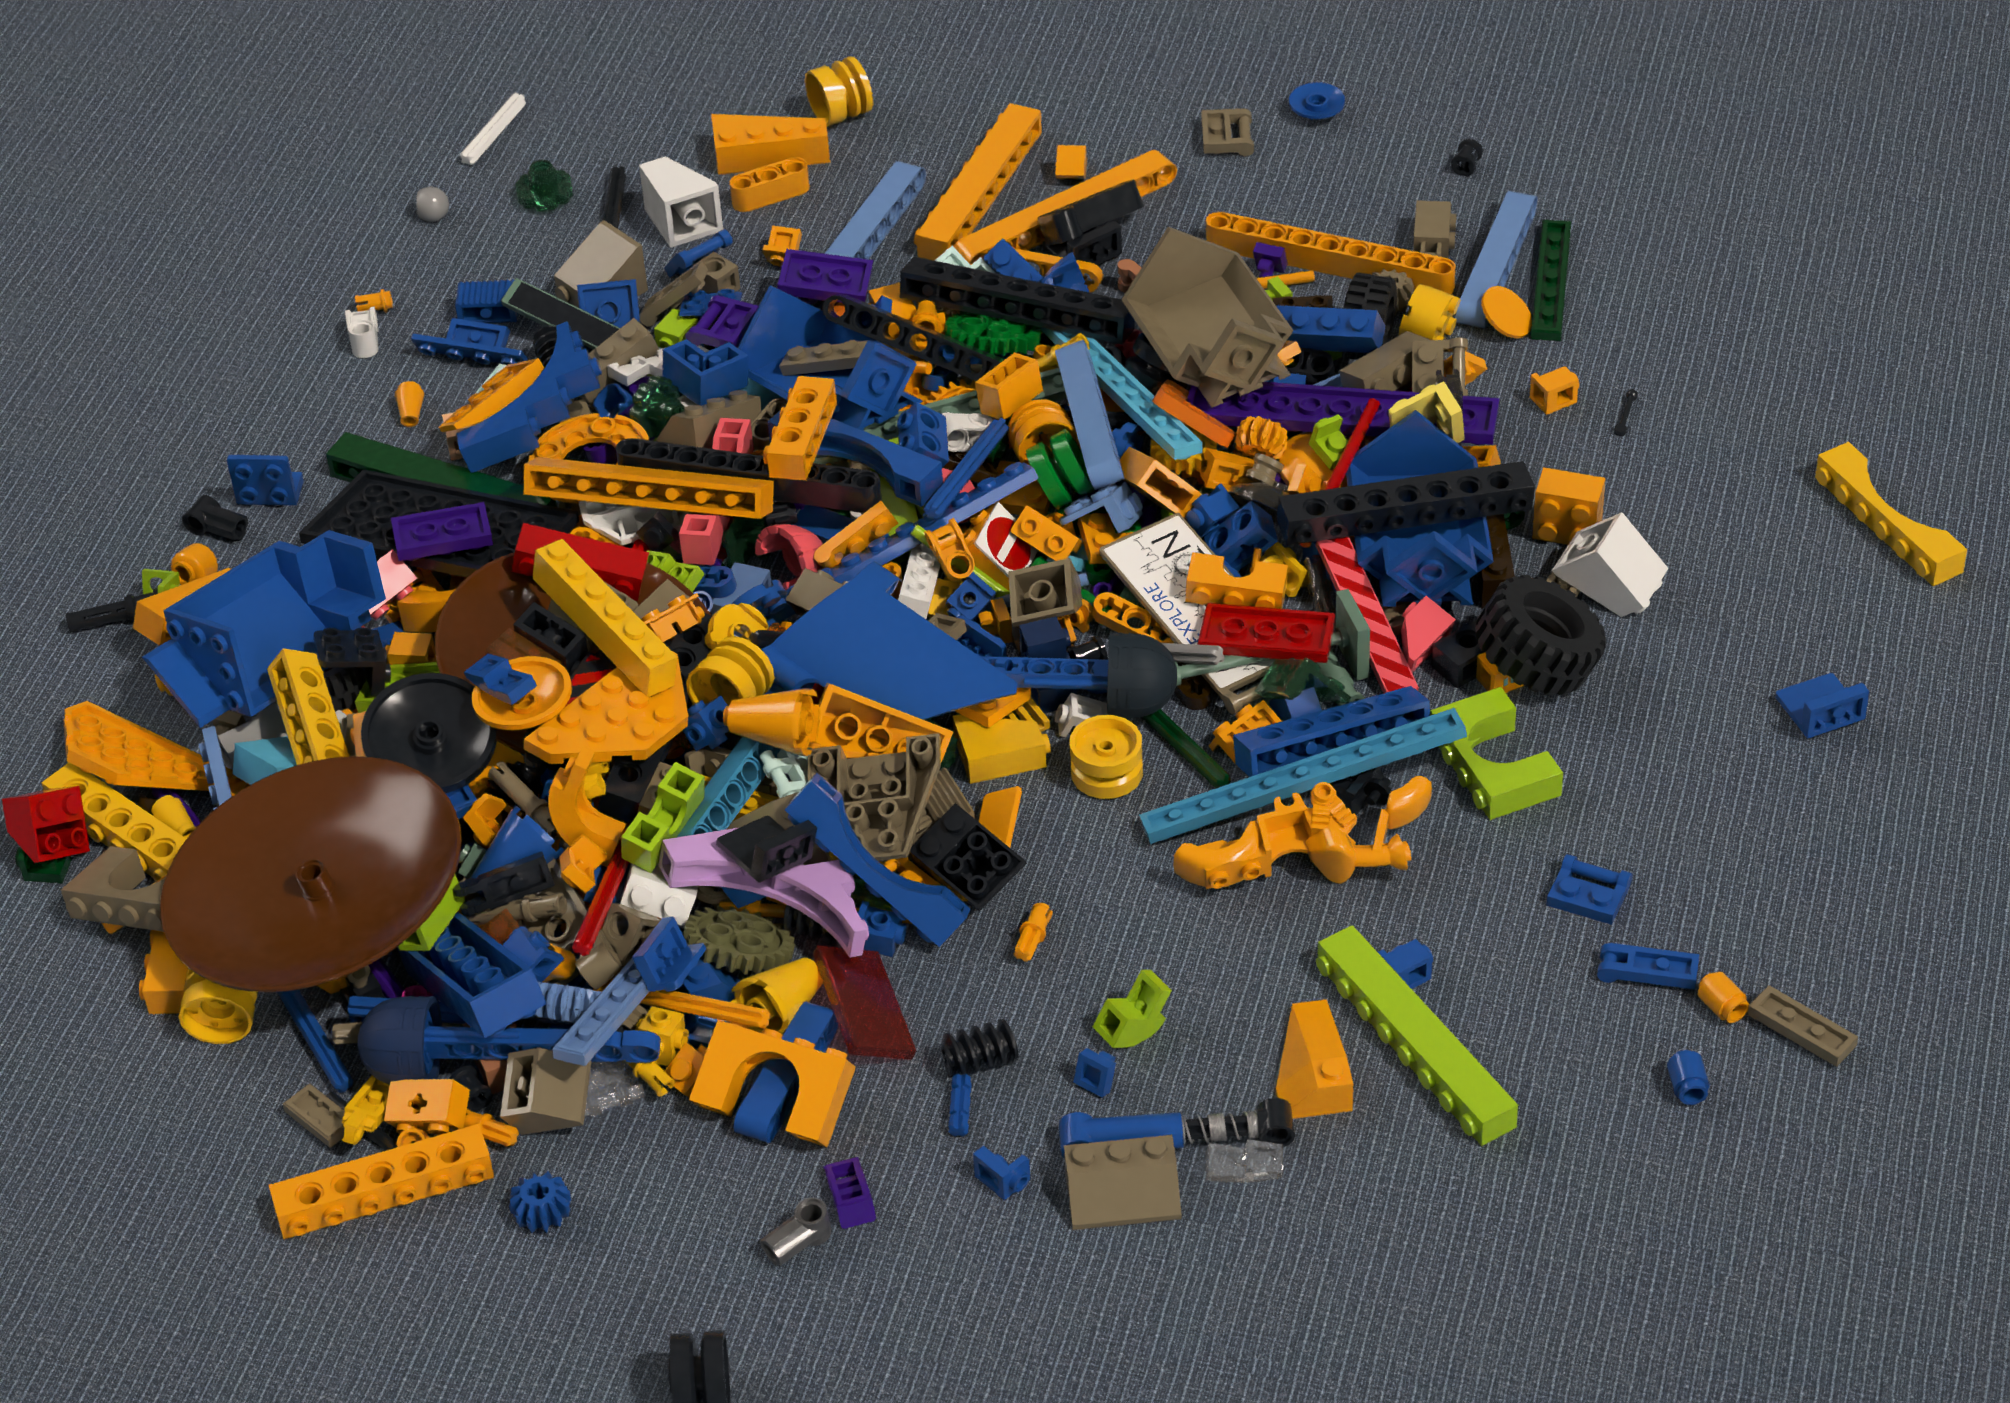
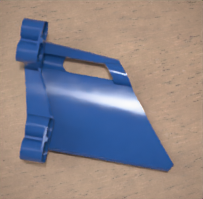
M875 561L867 565L851 581L811 608L785 630L771 645L761 649L768 656L773 666L775 677L772 687L764 695L797 690L807 683H817L824 688L826 683H830L922 720L983 702L1016 695L1017 682L891 596L898 582L902 581Z

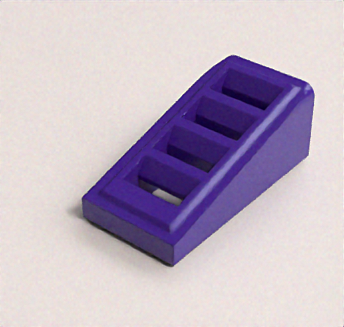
M854 1157L823 1166L841 1227L846 1229L873 1222L876 1219L874 1204L859 1158ZM855 1174L854 1176H850V1177L842 1178V1179H839V1180H835V1179H838V1178H841V1177H845V1176H849V1175Z

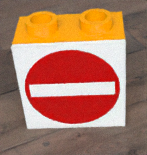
M997 502L989 508L972 515L969 520L971 525L963 533V536L974 559L975 566L1009 590L1008 572L1029 567L1038 550L1011 533V528L1016 519Z

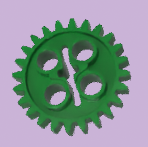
M960 311V315L952 314V317H947L944 335L990 354L1005 356L1007 353L1021 352L1026 354L1027 350L1034 351V348L1041 342L1042 329L1027 324Z

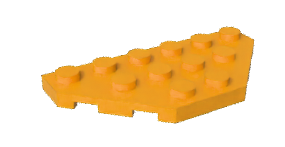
M673 652L677 656L673 687L650 697L646 696L616 667L564 707L555 717L524 738V750L549 764L564 763V758H570V756L577 758L582 746L595 751L591 762L612 761V756L631 755L632 760H646L688 726V711L678 654Z
M89 701L76 704L64 710L66 759L68 762L80 767V770L101 777L106 783L112 785L209 791L208 786L214 785V783L208 784L203 765L208 764L209 761L203 763L200 754ZM225 766L229 779L233 776V770Z

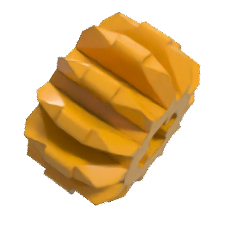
M1248 416L1245 420H1241L1240 426L1237 427L1235 433V448L1241 451L1243 456H1249L1252 459L1256 453L1266 455L1275 460L1280 459L1283 452L1286 451L1288 444L1287 430L1281 427L1279 422H1273L1270 418L1264 419L1261 416L1256 418Z

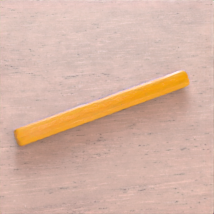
M613 978L609 980L607 983H605L598 990H593L602 992L613 980ZM665 990L649 992L640 1002V1004L763 1029L768 1026L770 1012L766 1009L677 991L666 992Z

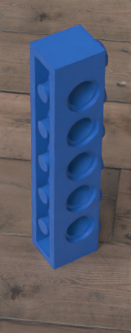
M1412 686L1235 734L1233 735L1235 763L1244 773L1251 777L1430 716V700Z

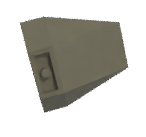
M940 734L906 737V752L850 759L846 758L841 745L808 749L813 750L808 755V781L818 773L843 795L847 817L863 847L877 861L907 858L941 766Z

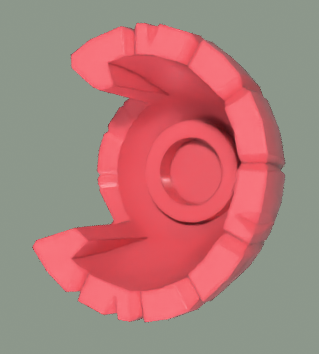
M789 524L771 525L764 528L758 535L759 538L756 539L755 554L757 556L782 550L787 567L797 576V578L783 583L785 590L795 585L805 568L813 572L823 569L814 559L815 551L823 543L817 535L805 528Z

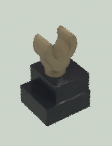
M369 966L346 975L347 987L340 989L342 999L347 1007L351 996L385 998L381 985Z

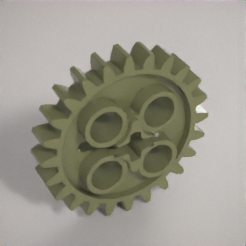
M717 906L716 911L708 907L705 908L704 912L696 910L695 915H689L688 921H685L683 936L688 945L704 943L707 949L701 956L704 957V963L714 962L717 969L726 966L729 972L732 973L735 969H740L746 975L748 970L758 974L761 973L762 969L767 971L789 963L795 947V938L790 936V930L783 929L784 924H773L774 918L772 917L762 918L760 912L749 914L748 909H743L740 912L733 906L729 910H725L720 906Z

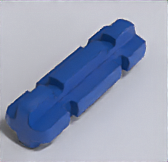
M955 1074L952 1077L948 1126L949 1133L952 1136L959 1135L963 1137L968 1133L971 1077L968 1074Z

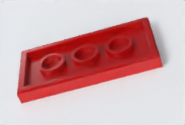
M1207 603L1197 645L1221 646L1224 649L1223 655L1327 663L1336 622V613Z

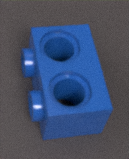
M915 402L907 411L902 412L898 418L899 445L941 461L942 467H944L949 462L946 416Z
M1252 501L1204 536L1206 544L1214 554L1224 556V564L1233 567L1237 571H1240L1252 561L1255 547L1261 548L1262 554L1278 542L1272 516Z

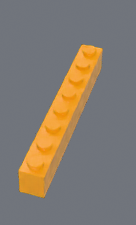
M1010 103L1005 111L999 114L995 125L987 131L982 143L976 146L974 154L969 161L964 163L962 171L957 178L952 180L947 192L941 195L937 206L933 211L929 212L925 223L916 230L914 244L917 245V257L935 261L948 248L954 246L958 240L973 232L1041 135V110Z
M537 457L524 464V495L761 519L773 512L774 481L543 457Z

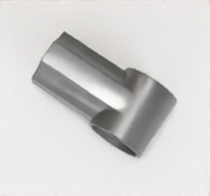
M813 1197L800 1201L796 1205L794 1216L760 1239L761 1248L765 1251L769 1260L775 1265L781 1266L808 1245H821L830 1238L832 1233L824 1201Z

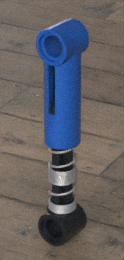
M1281 1098L1266 1099L1257 1106L1256 1111H1249L1248 1113L1244 1111L1242 1116H1233L1229 1112L1226 1117H1224L1223 1113H1216L1213 1115L1208 1114L1207 1118H1201L1199 1115H1196L1194 1119L1186 1120L1185 1116H1181V1112L1092 1118L1089 1114L1074 1112L1063 1116L1059 1121L1060 1148L1063 1158L1064 1145L1165 1135L1173 1136L1174 1149L1183 1148L1186 1140H1189L1192 1144L1194 1139H1205L1208 1143L1209 1140L1211 1142L1226 1141V1137L1234 1136L1238 1140L1241 1139V1136H1248L1249 1139L1255 1138L1265 1147L1278 1149L1290 1145L1295 1139L1291 1105L1288 1101Z

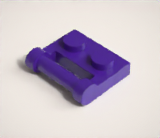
M715 295L709 301L708 309L696 326L688 330L685 337L696 346L703 343L719 347L730 342L738 347L759 306ZM717 315H720V317H719L718 320L715 322V324L713 325V327H712L710 330H708V328L710 327V325L712 324V322L715 320V318L717 317Z

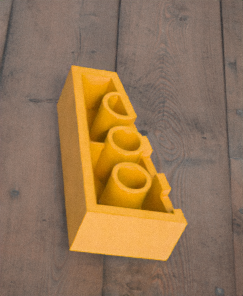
M711 114L718 175L747 172L793 157L806 160L808 165L830 163L825 118Z

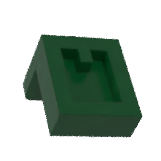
M21 847L17 849L15 856L16 865L20 867L24 881L63 884L72 861L71 856L34 863Z

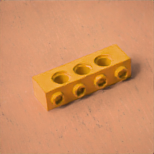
M798 376L794 387L789 389L786 407L781 408L778 426H774L772 429L771 443L769 446L766 445L764 449L763 461L764 464H768L770 478L807 479L837 405L834 379Z

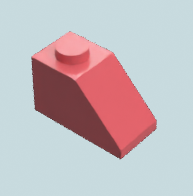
M1425 596L1418 604L1415 601L1412 602L1402 614V617L1405 618L1401 628L1403 654L1412 673L1433 652V644L1451 634L1456 620L1428 596Z

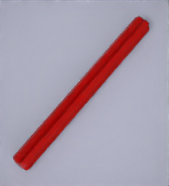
M621 838L572 945L574 953H580L582 956L589 955L630 863L622 859Z

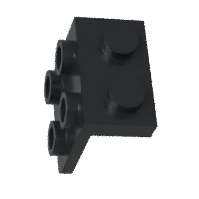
M365 627L355 630L325 628L314 632L313 640L321 667H364L371 696H377L385 689V683H390L391 667L390 663H387L386 648L382 647L378 630Z

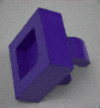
M1256 242L1253 254L1257 270L1261 271L1259 278L1273 276L1274 271L1284 273L1287 266L1285 249Z

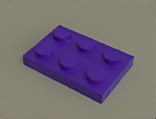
M786 249L777 289L794 297L811 298L825 301L830 296L844 294L866 302L874 260Z
M484 502L391 518L399 561H415L426 556L449 555L455 551L479 550L485 546L493 545Z

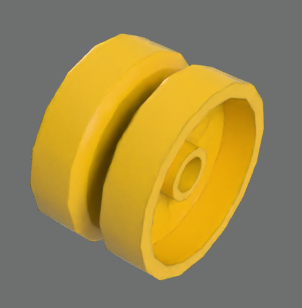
M1097 715L1085 719L1074 728L1070 735L1071 778L1077 789L1087 796L1099 799H1115L1129 794L1138 787L1143 778L1142 734L1135 724L1126 718L1115 715Z

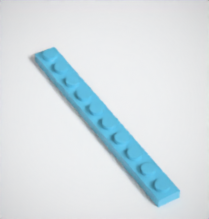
M1041 328L1042 332L1054 344L1061 345L1076 336L1070 333ZM1086 337L1090 344L1089 353L1093 361L1099 387L1174 460H1184L1192 455L1203 453L1202 441L1179 419L1152 402L1154 395L1095 339Z

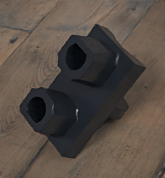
M1381 766L1356 776H1350L1349 778L1355 780L1354 782L1341 779L1333 785L1336 795L1346 804V808H1349L1351 813L1355 815L1361 811L1366 803L1371 806L1375 803L1386 805L1388 796L1392 792L1389 787L1391 781L1383 775Z

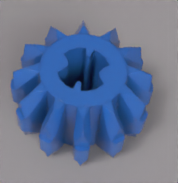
M533 1171L530 1179L520 1177L519 1186L511 1187L509 1208L519 1228L527 1226L531 1233L537 1228H542L547 1233L550 1225L561 1227L562 1218L569 1217L571 1195L561 1177L553 1178L549 1171L542 1177H538Z

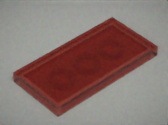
M817 945L813 952V957L849 1054L912 1060L917 1051L879 952L863 950L861 956L849 957L843 948Z

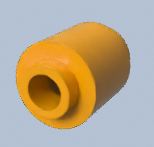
M1723 972L1709 973L1700 981L1698 997L1721 1020L1734 1023L1747 1013L1749 1002L1746 1000V994Z

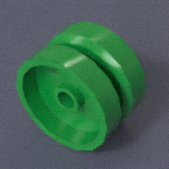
M1066 429L1050 437L1051 450L1042 442L1026 450L1029 464L1034 467L1037 473L1039 485L1053 506L1058 510L1073 502L1072 488L1081 496H1085L1095 490L1088 476L1082 451Z

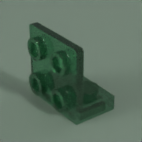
M1308 658L1275 659L1255 690L1264 699L1293 700L1302 693L1304 688L1314 687L1319 702L1348 703L1351 699V696L1343 691L1345 686L1332 677L1327 678L1319 672L1321 667Z

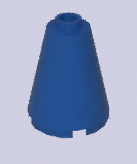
M514 806L471 878H478L477 876L541 851L548 864L553 859H559L564 849L560 847L556 852L551 847L555 840L530 816L526 815L521 819L517 815L521 809ZM483 890L477 891L481 897H485Z

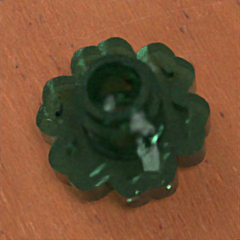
M548 160L534 161L530 165L528 174L521 175L516 182L518 203L526 209L536 207L540 212L555 210L558 204H567L573 196L571 176L564 170H556Z
M651 376L647 384L641 383L632 397L634 406L630 409L629 416L630 419L636 421L645 429L649 438H657L672 415L684 412L685 406L678 400L680 397L679 388L672 385L671 379L663 376Z

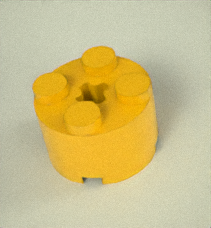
M1419 284L1407 304L1410 306L1408 314L1402 317L1399 335L1409 331L1431 340H1445L1444 335H1451L1455 328L1457 319L1452 316L1457 312L1461 298L1431 286Z

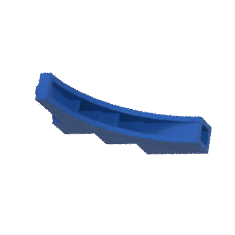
M568 321L556 325L557 340L554 352L545 369L534 383L517 399L496 414L456 433L459 450L471 473L540 447L537 435L541 434V428L569 418L568 405L572 404L571 399L601 388L598 376L602 375V370L596 357L590 358L586 348L582 349L584 345L578 330L572 332Z

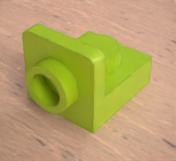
M1339 414L1330 418L1320 419L1314 425L1309 441L1310 447L1330 470L1336 467L1348 443V440L1340 431L1343 418Z

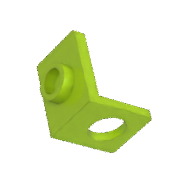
M154 569L142 570L143 594L153 592L150 581L154 577L163 580L158 585V593L180 586L179 572Z

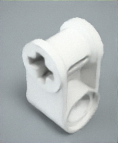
M375 306L370 307L369 310L359 312L345 310L353 355L358 358L374 356L379 349L377 335L379 329Z
M942 413V415L946 416L948 451L968 452L992 423L993 419L979 413Z

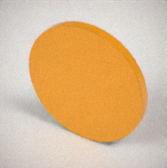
M1493 286L1484 292L1481 299L1484 315L1498 332L1514 339L1522 338L1530 332L1532 328L1531 313L1527 305L1516 293L1502 286Z

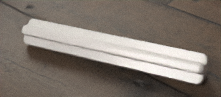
M513 93L461 152L460 156L463 164L467 163L471 166L480 158L525 106L524 95Z

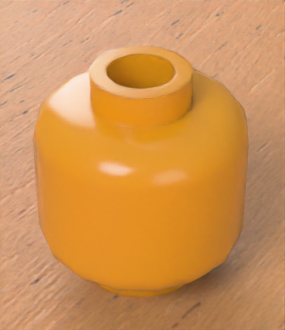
M193 543L176 553L171 561L172 571L179 572L180 584L183 585L217 572L218 563L216 556L207 546Z

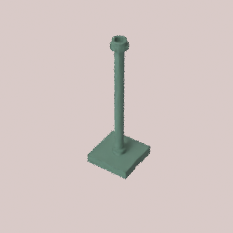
M1349 589L1336 591V625L1331 646H1339L1354 677L1358 681L1369 678L1370 628ZM1228 655L1225 656L1223 662H1219L1217 665L1191 663L1178 666L1175 661L1177 667L1176 686L1181 685V679L1270 660V658Z

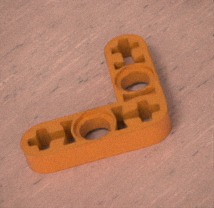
M1166 380L1157 391L1152 402L1217 444L1229 448L1235 438V432L1186 401L1189 391L1171 380Z

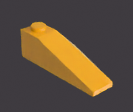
M537 358L507 365L482 385L483 391L473 394L468 399L470 404L457 409L438 428L441 432L457 430L480 423L496 414L517 399L534 383L545 369L543 364Z
M826 683L818 704L820 706L818 738L816 743L810 742L808 747L813 749L841 745L846 758H858L906 752V737L939 733L941 736L942 763L953 731L833 684Z
M1327 999L1293 1003L1291 1007L1276 1085V1096L1290 1103L1293 1119L1353 1111V1080L1347 1056Z

